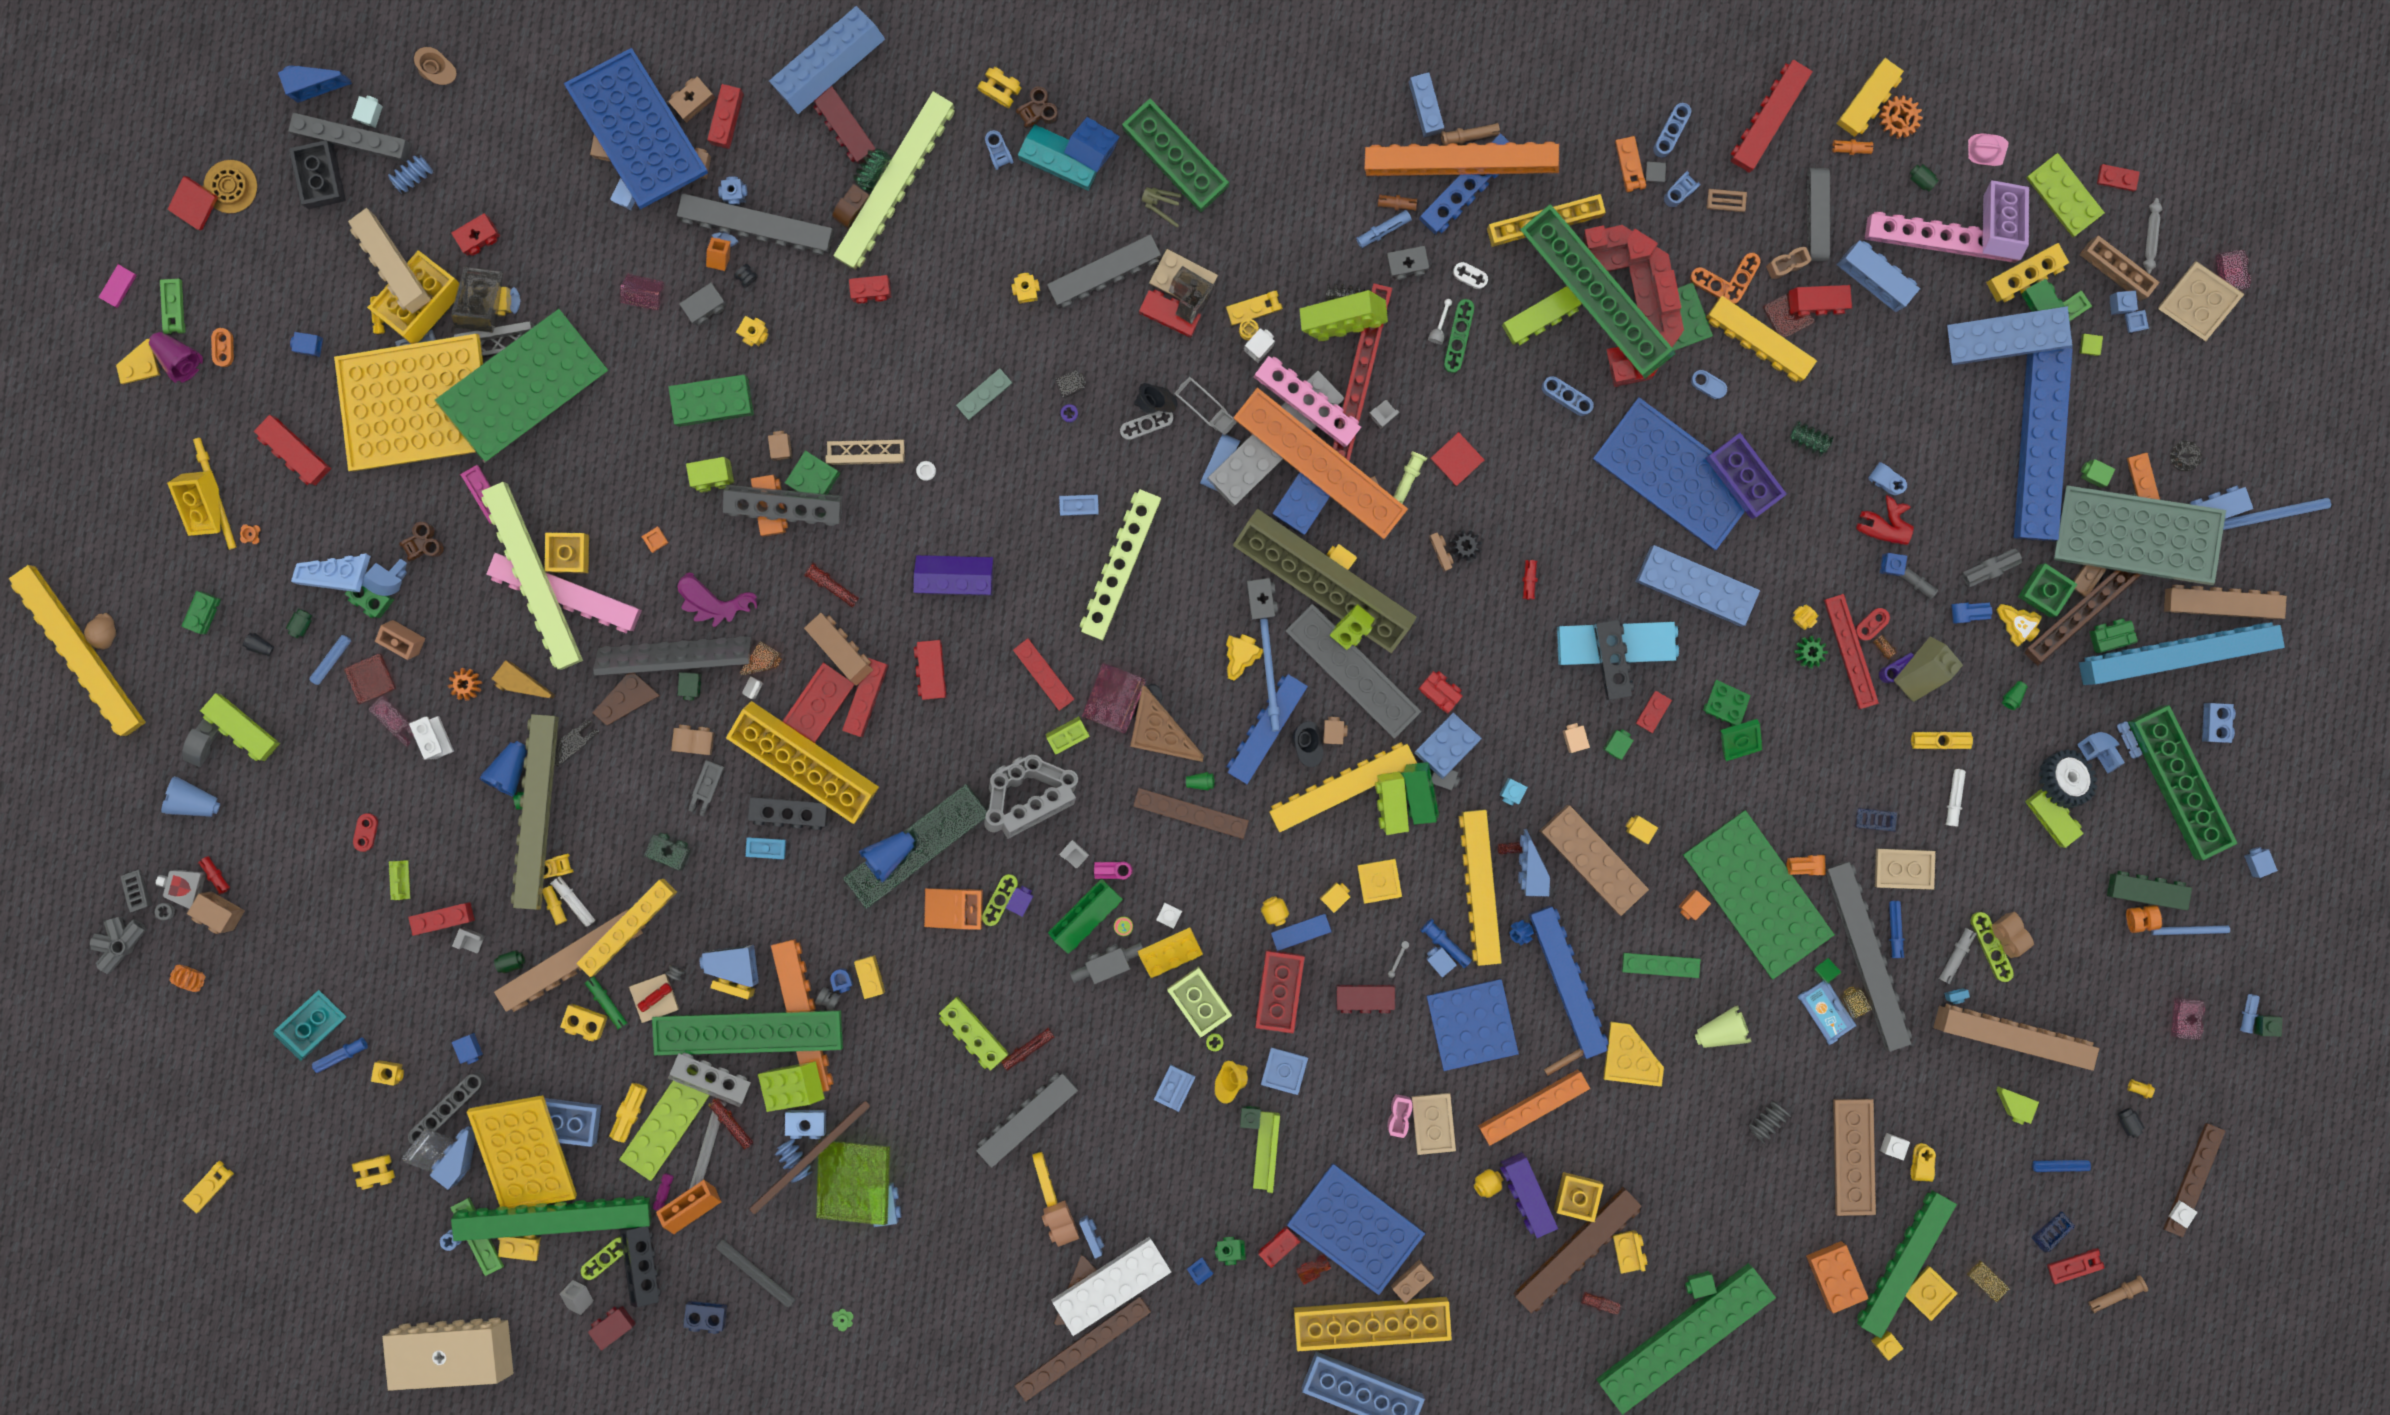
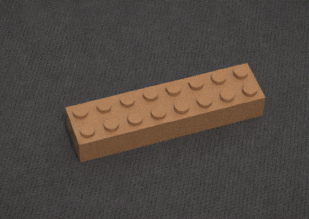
M630 909L622 912L496 990L494 993L505 1011L513 1010L515 1012L528 1005V1000L531 1002L545 994L544 990L549 991L559 986L561 979L565 981L577 975L576 970L579 969L581 971L582 969L576 963ZM644 925V926L634 935V937H633L632 939H635L636 937H638V936H640L641 934H643L642 929H644L646 926Z
M1946 1004L1945 1007L1939 1006L1933 1027L1935 1029L2094 1071L2099 1048L2094 1047L2093 1042L2061 1033L2056 1034L2046 1029L2036 1028L2023 1023L2019 1024L2001 1018L2000 1022V1018L1985 1013L1981 1017L1982 1013L1965 1008L1964 1012H1962L1963 1008Z

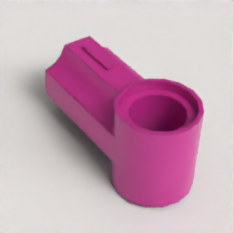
M1125 861L1095 862L1094 865L1095 879H1127L1133 872L1131 864ZM1121 865H1126L1129 869L1126 876L1119 873Z

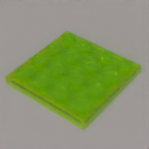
M833 1141L818 1155L816 1218L877 1225L888 1224L890 1146Z

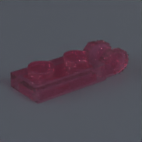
M381 696L369 708L370 712L401 743L408 746L410 742L401 732L406 729L414 737L409 725L410 722L385 696Z

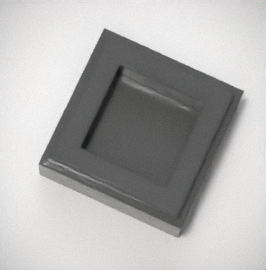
M1646 162L1645 181L1664 183L1666 163Z

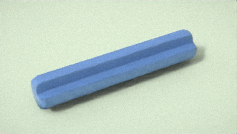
M341 635L309 679L316 685L321 683L351 643L349 637Z

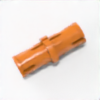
M1855 139L1850 141L1834 140L1832 152H1843L1850 155L1855 153L1872 154L1873 147L1871 146H1873V142H1856Z

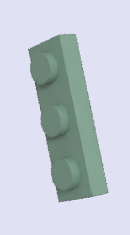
M999 368L956 406L970 420L1013 383Z

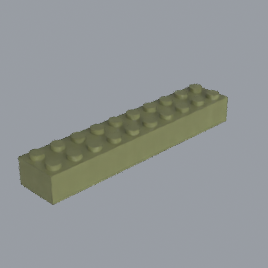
M1259 509L1252 515L1233 544L1241 552L1340 619H1343L1358 604L1375 618L1371 624L1373 629L1367 637L1390 653L1394 651L1417 618Z

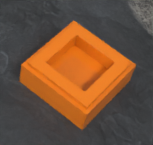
M658 526L642 536L652 553L669 543Z

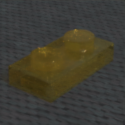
M1981 1261L1967 1274L1995 1302H1998L2010 1289Z

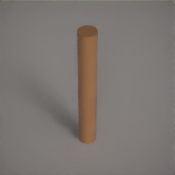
M1578 1049L1545 1068L1544 1071L1547 1076L1583 1056V1050Z

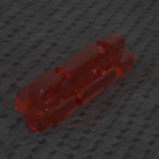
M1520 842L1508 843V845L1498 844V853H1520L1523 851L1522 847H1520Z

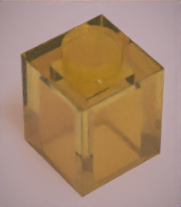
M1850 987L1843 991L1844 995L1840 996L1850 1016L1853 1018H1857L1872 1010L1860 988Z

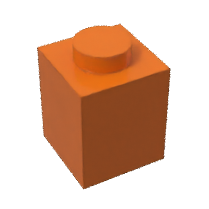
M711 238L707 248L706 267L726 270L730 259L731 241Z
M1693 890L1678 907L1682 910L1680 913L1687 920L1691 918L1696 921L1711 903L1697 890Z

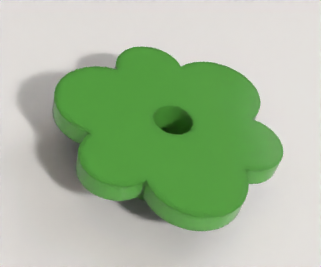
M841 1309L839 1312L832 1314L833 1326L838 1327L840 1331H845L847 1327L852 1326L853 1314L851 1312Z

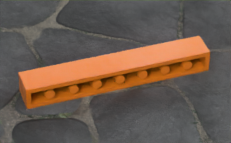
M796 939L771 945L786 1011L815 1010L814 999H810L808 992L811 991V985L804 975L807 972L806 964L804 961L801 962L800 954H802L800 942L797 943ZM796 1051L799 1064L816 1061L823 1092L829 1091L834 1083L832 1074H828L826 1066H829L827 1055H824L823 1051Z

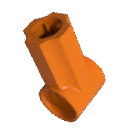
M1825 855L1788 858L1786 862L1788 874L1826 875Z

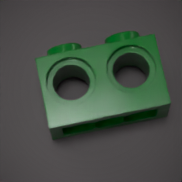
M363 586L361 588L364 589V595L361 598L358 596V592L346 591L345 595L349 597L348 601L357 607L360 605L365 609L363 612L371 618H381L394 601L389 595H377ZM378 599L380 606L374 609L373 602Z

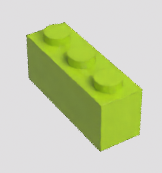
M1400 771L1377 775L1378 782H1375V788L1380 800H1377L1378 811H1381V817L1378 819L1380 829H1383L1386 835L1409 832L1404 777Z
M2040 789L2027 799L2025 803L2058 846L2066 848L2083 835V832L2080 830L2082 827L2077 820L2070 817L2068 808L2056 806L2057 803L2053 804L2050 801L2052 797L2047 798L2045 796L2047 791L2043 792Z

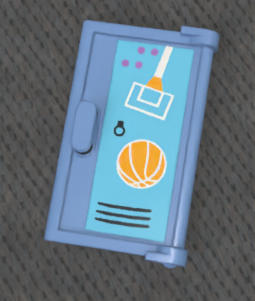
M1822 981L1797 996L1806 1007L1829 1045L1836 1042L1839 1037L1856 1026L1830 984L1827 985Z

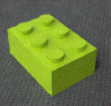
M816 1061L775 1068L758 1074L767 1112L810 1105L825 1099Z

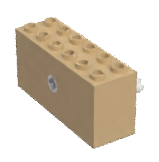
M497 1317L491 1318L489 1321L474 1319L469 1323H465L464 1320L453 1321V1324L440 1321L434 1323L435 1325H429L428 1322L417 1324V1326L401 1324L399 1328L391 1329L390 1333L382 1336L388 1390L497 1384L513 1374L508 1320H501Z

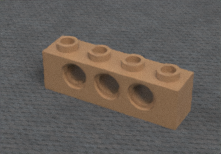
M2100 236L2091 239L2080 253V256L2126 291H2136L2139 301L2148 298L2160 283Z

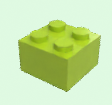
M725 457L686 464L690 487L696 489V491L708 492L711 491V487L724 489L727 485L734 483L731 462Z

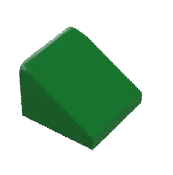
M1829 958L1814 968L1815 973L1827 985L1842 973Z

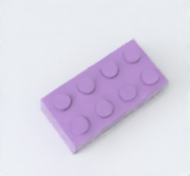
M1991 180L1983 198V253L2021 260L2029 245V187Z

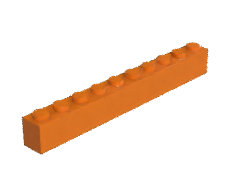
M1513 142L1506 143L1505 145H1497L1496 143L1477 145L1469 143L1462 146L1454 143L1447 146L1411 144L1405 147L1396 144L1389 147L1371 145L1370 147H1365L1366 176L1559 173L1560 151L1559 144L1554 142H1545L1544 144L1527 142L1519 145Z

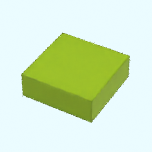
M2082 334L2080 354L2100 356L2103 336Z

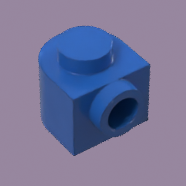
M837 969L831 975L830 981L833 991L839 990V993L851 990L850 986L854 985L852 976L847 969Z

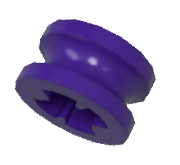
M1065 405L1061 409V417L1066 422H1073L1078 417V411L1073 405ZM1068 408L1075 412V415H1072L1070 419L1067 415H1064V411L1067 412L1066 409Z

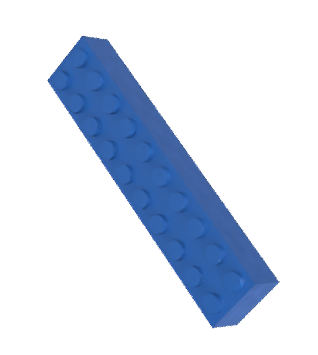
M2073 348L2027 354L2014 539L2059 540Z

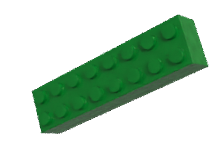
M2161 705L2128 721L2130 730L2134 734L2138 746L2194 859L2205 860L2238 844L2170 705Z

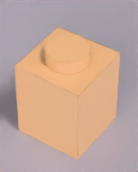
M1577 723L1566 726L1567 730H1563L1569 753L1590 748L1583 725L1578 726Z

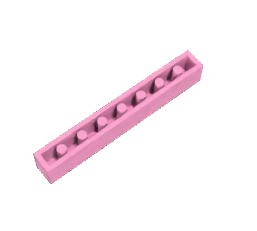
M495 553L487 575L492 576V581L500 584L505 581L510 583V588L520 591L519 586L521 582L519 578L516 579L512 572L514 567L512 561H509L506 556ZM546 573L558 603L563 604V609L574 612V609L581 611V616L589 619L592 616L599 619V623L609 626L610 623L617 626V630L627 633L628 630L634 631L642 610Z

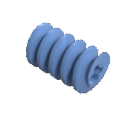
M421 155V158L413 156L414 163L407 160L408 167L400 165L402 172L395 169V177L388 174L389 179L400 193H402L401 190L406 193L409 191L407 185L412 188L415 187L413 180L420 183L419 176L426 179V172L433 173L432 168Z
M791 1139L777 1147L779 1150L775 1155H782L779 1162H786L783 1169H791L803 1154L802 1151L796 1152L799 1145L792 1146L795 1139ZM807 1165L791 1180V1183L797 1182L812 1173L807 1172L811 1166Z

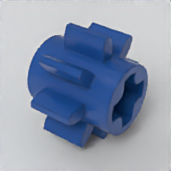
M1521 920L1511 925L1513 930L1509 933L1515 943L1523 945L1533 940L1531 935L1534 932L1529 923Z

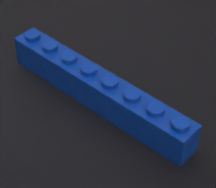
M1548 906L1530 913L1529 917L1579 1047L1583 1050V1057L1588 1059L1608 1051L1606 1045H1609L1605 1034H1601L1599 1029L1602 1027L1599 1017H1595L1592 1011L1595 1009L1591 998H1587L1586 991H1588L1585 981H1581L1579 977L1581 970L1578 963H1574L1572 959L1574 952L1571 945L1566 943L1565 938L1567 934L1564 927L1559 925L1560 915L1557 909Z

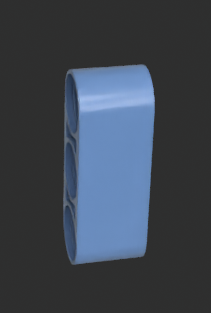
M1679 103L1672 110L1654 145L1653 150L1656 156L1666 157L1674 148L1691 115V108L1688 104ZM1677 110H1683L1685 117H1679ZM1668 127H1674L1676 134L1669 133ZM1659 144H1665L1668 150L1662 151L1659 148Z
M1548 377L1542 383V391L1545 395L1577 415L1585 416L1592 411L1593 402L1590 398L1557 377ZM1547 382H1553L1556 389L1554 391L1548 390ZM1563 392H1569L1572 395L1571 401L1564 400ZM1580 402H1585L1588 405L1587 411L1580 410Z
M1222 434L1200 484L1216 490L1207 478L1237 449L1240 440L1227 434L1225 436Z

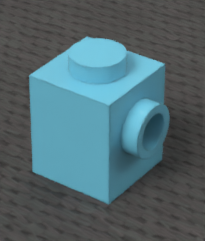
M1508 778L1500 793V796L1504 797L1502 801L1512 806L1514 803L1519 804L1527 787Z

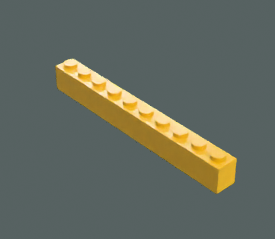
M27 565L10 577L12 589L21 595L25 607L29 610L31 609L34 614V620L43 626L46 637L57 646L56 651L62 657H65L68 662V668L79 677L78 682L89 691L90 699L101 708L100 713L111 722L112 730L117 735L128 736L146 722L96 651L86 641L79 627L37 568Z

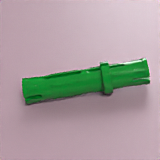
M595 976L590 978L594 986H592L589 980L586 981L584 984L594 995L593 999L599 1002L617 1030L622 1027L618 1020H620L623 1026L628 1022L606 994L607 990H603Z

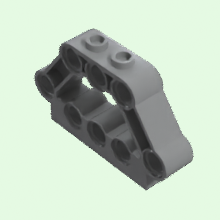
M1029 755L1025 758L1019 757L1012 762L1013 764L1007 767L1005 765L1001 766L990 778L989 791L991 795L989 810L984 820L985 828L990 832L1002 830L1007 839L1074 805L1076 797L1073 792L1078 783L1077 774L1072 770H1063L1044 762L1037 755ZM1028 765H1035L1037 769H1030ZM1017 773L1020 777L1014 778L1011 774ZM1026 778H1034L1053 786L1048 788L1044 795L1040 797L1033 796L1028 800L1027 804L1015 805L1012 807L1011 812L1006 815L1003 814L1005 792L1008 787H1018ZM1063 780H1070L1072 784L1067 785ZM995 782H1002L1003 786L998 787L995 785ZM1053 796L1056 798V801H1050L1047 797ZM1031 805H1037L1040 809L1034 810L1031 808ZM1019 813L1023 818L1018 819L1014 814ZM996 817L999 822L993 823L990 818Z

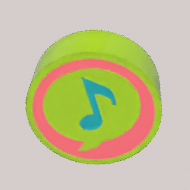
M1119 917L1114 923V930L1120 936H1127L1133 930V923L1128 917Z

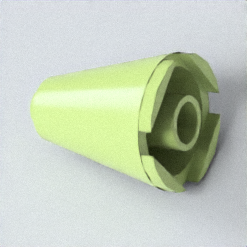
M1734 1006L1697 1029L1698 1034H1695L1698 1045L1702 1044L1704 1048L1751 1042V1037H1746L1749 1031L1741 1012L1737 1013L1736 1011L1739 1010V1006Z

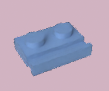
M1170 1064L1154 1100L1179 1112L1195 1076Z
M1088 1216L1080 1218L1079 1224L1094 1258L1102 1256L1104 1243L1101 1237H1097L1094 1232L1097 1228L1093 1219L1089 1220Z

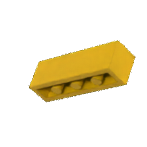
M1884 58L1836 124L1854 137L1858 133L1863 134L1869 126L1867 121L1870 117L1873 119L1878 114L1880 109L1877 107L1881 102L1885 103L1891 96L1889 91L1892 87L1896 88L1902 80L1900 76L1904 71Z

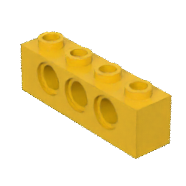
M2059 243L1986 283L1996 302L2003 299L2005 303L2015 297L2013 293L2017 291L2023 293L2025 289L2031 287L2030 284L2036 281L2038 283L2048 279L2047 275L2052 272L2054 275L2065 270L2063 266L2068 264L2069 261ZM2042 261L2048 264L2047 270L2042 267ZM2026 270L2031 272V279L2025 276ZM2009 279H2011V280L2014 281V283H2015V287H2014V288H2012V287L2009 286V284H2008V280H2009Z

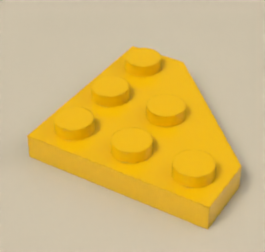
M1610 1022L1609 1045H1607L1608 1051L1606 1052L1603 1079L1662 1087L1664 1067L1633 1027L1626 1023Z

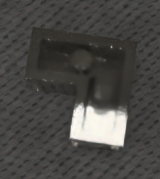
M1182 266L1172 279L1169 288L1170 293L1181 299L1175 315L1192 324L1210 300L1215 285Z

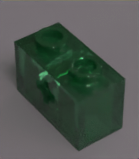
M661 832L659 835L654 834L644 856L679 871L683 870L692 849L687 847L688 843L677 840V842L670 840L671 836ZM671 846L670 850L673 853L667 855V851L664 849Z

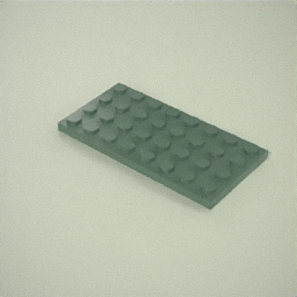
M2066 486L2060 519L2059 540L2056 543L2054 560L2214 585L2226 510Z

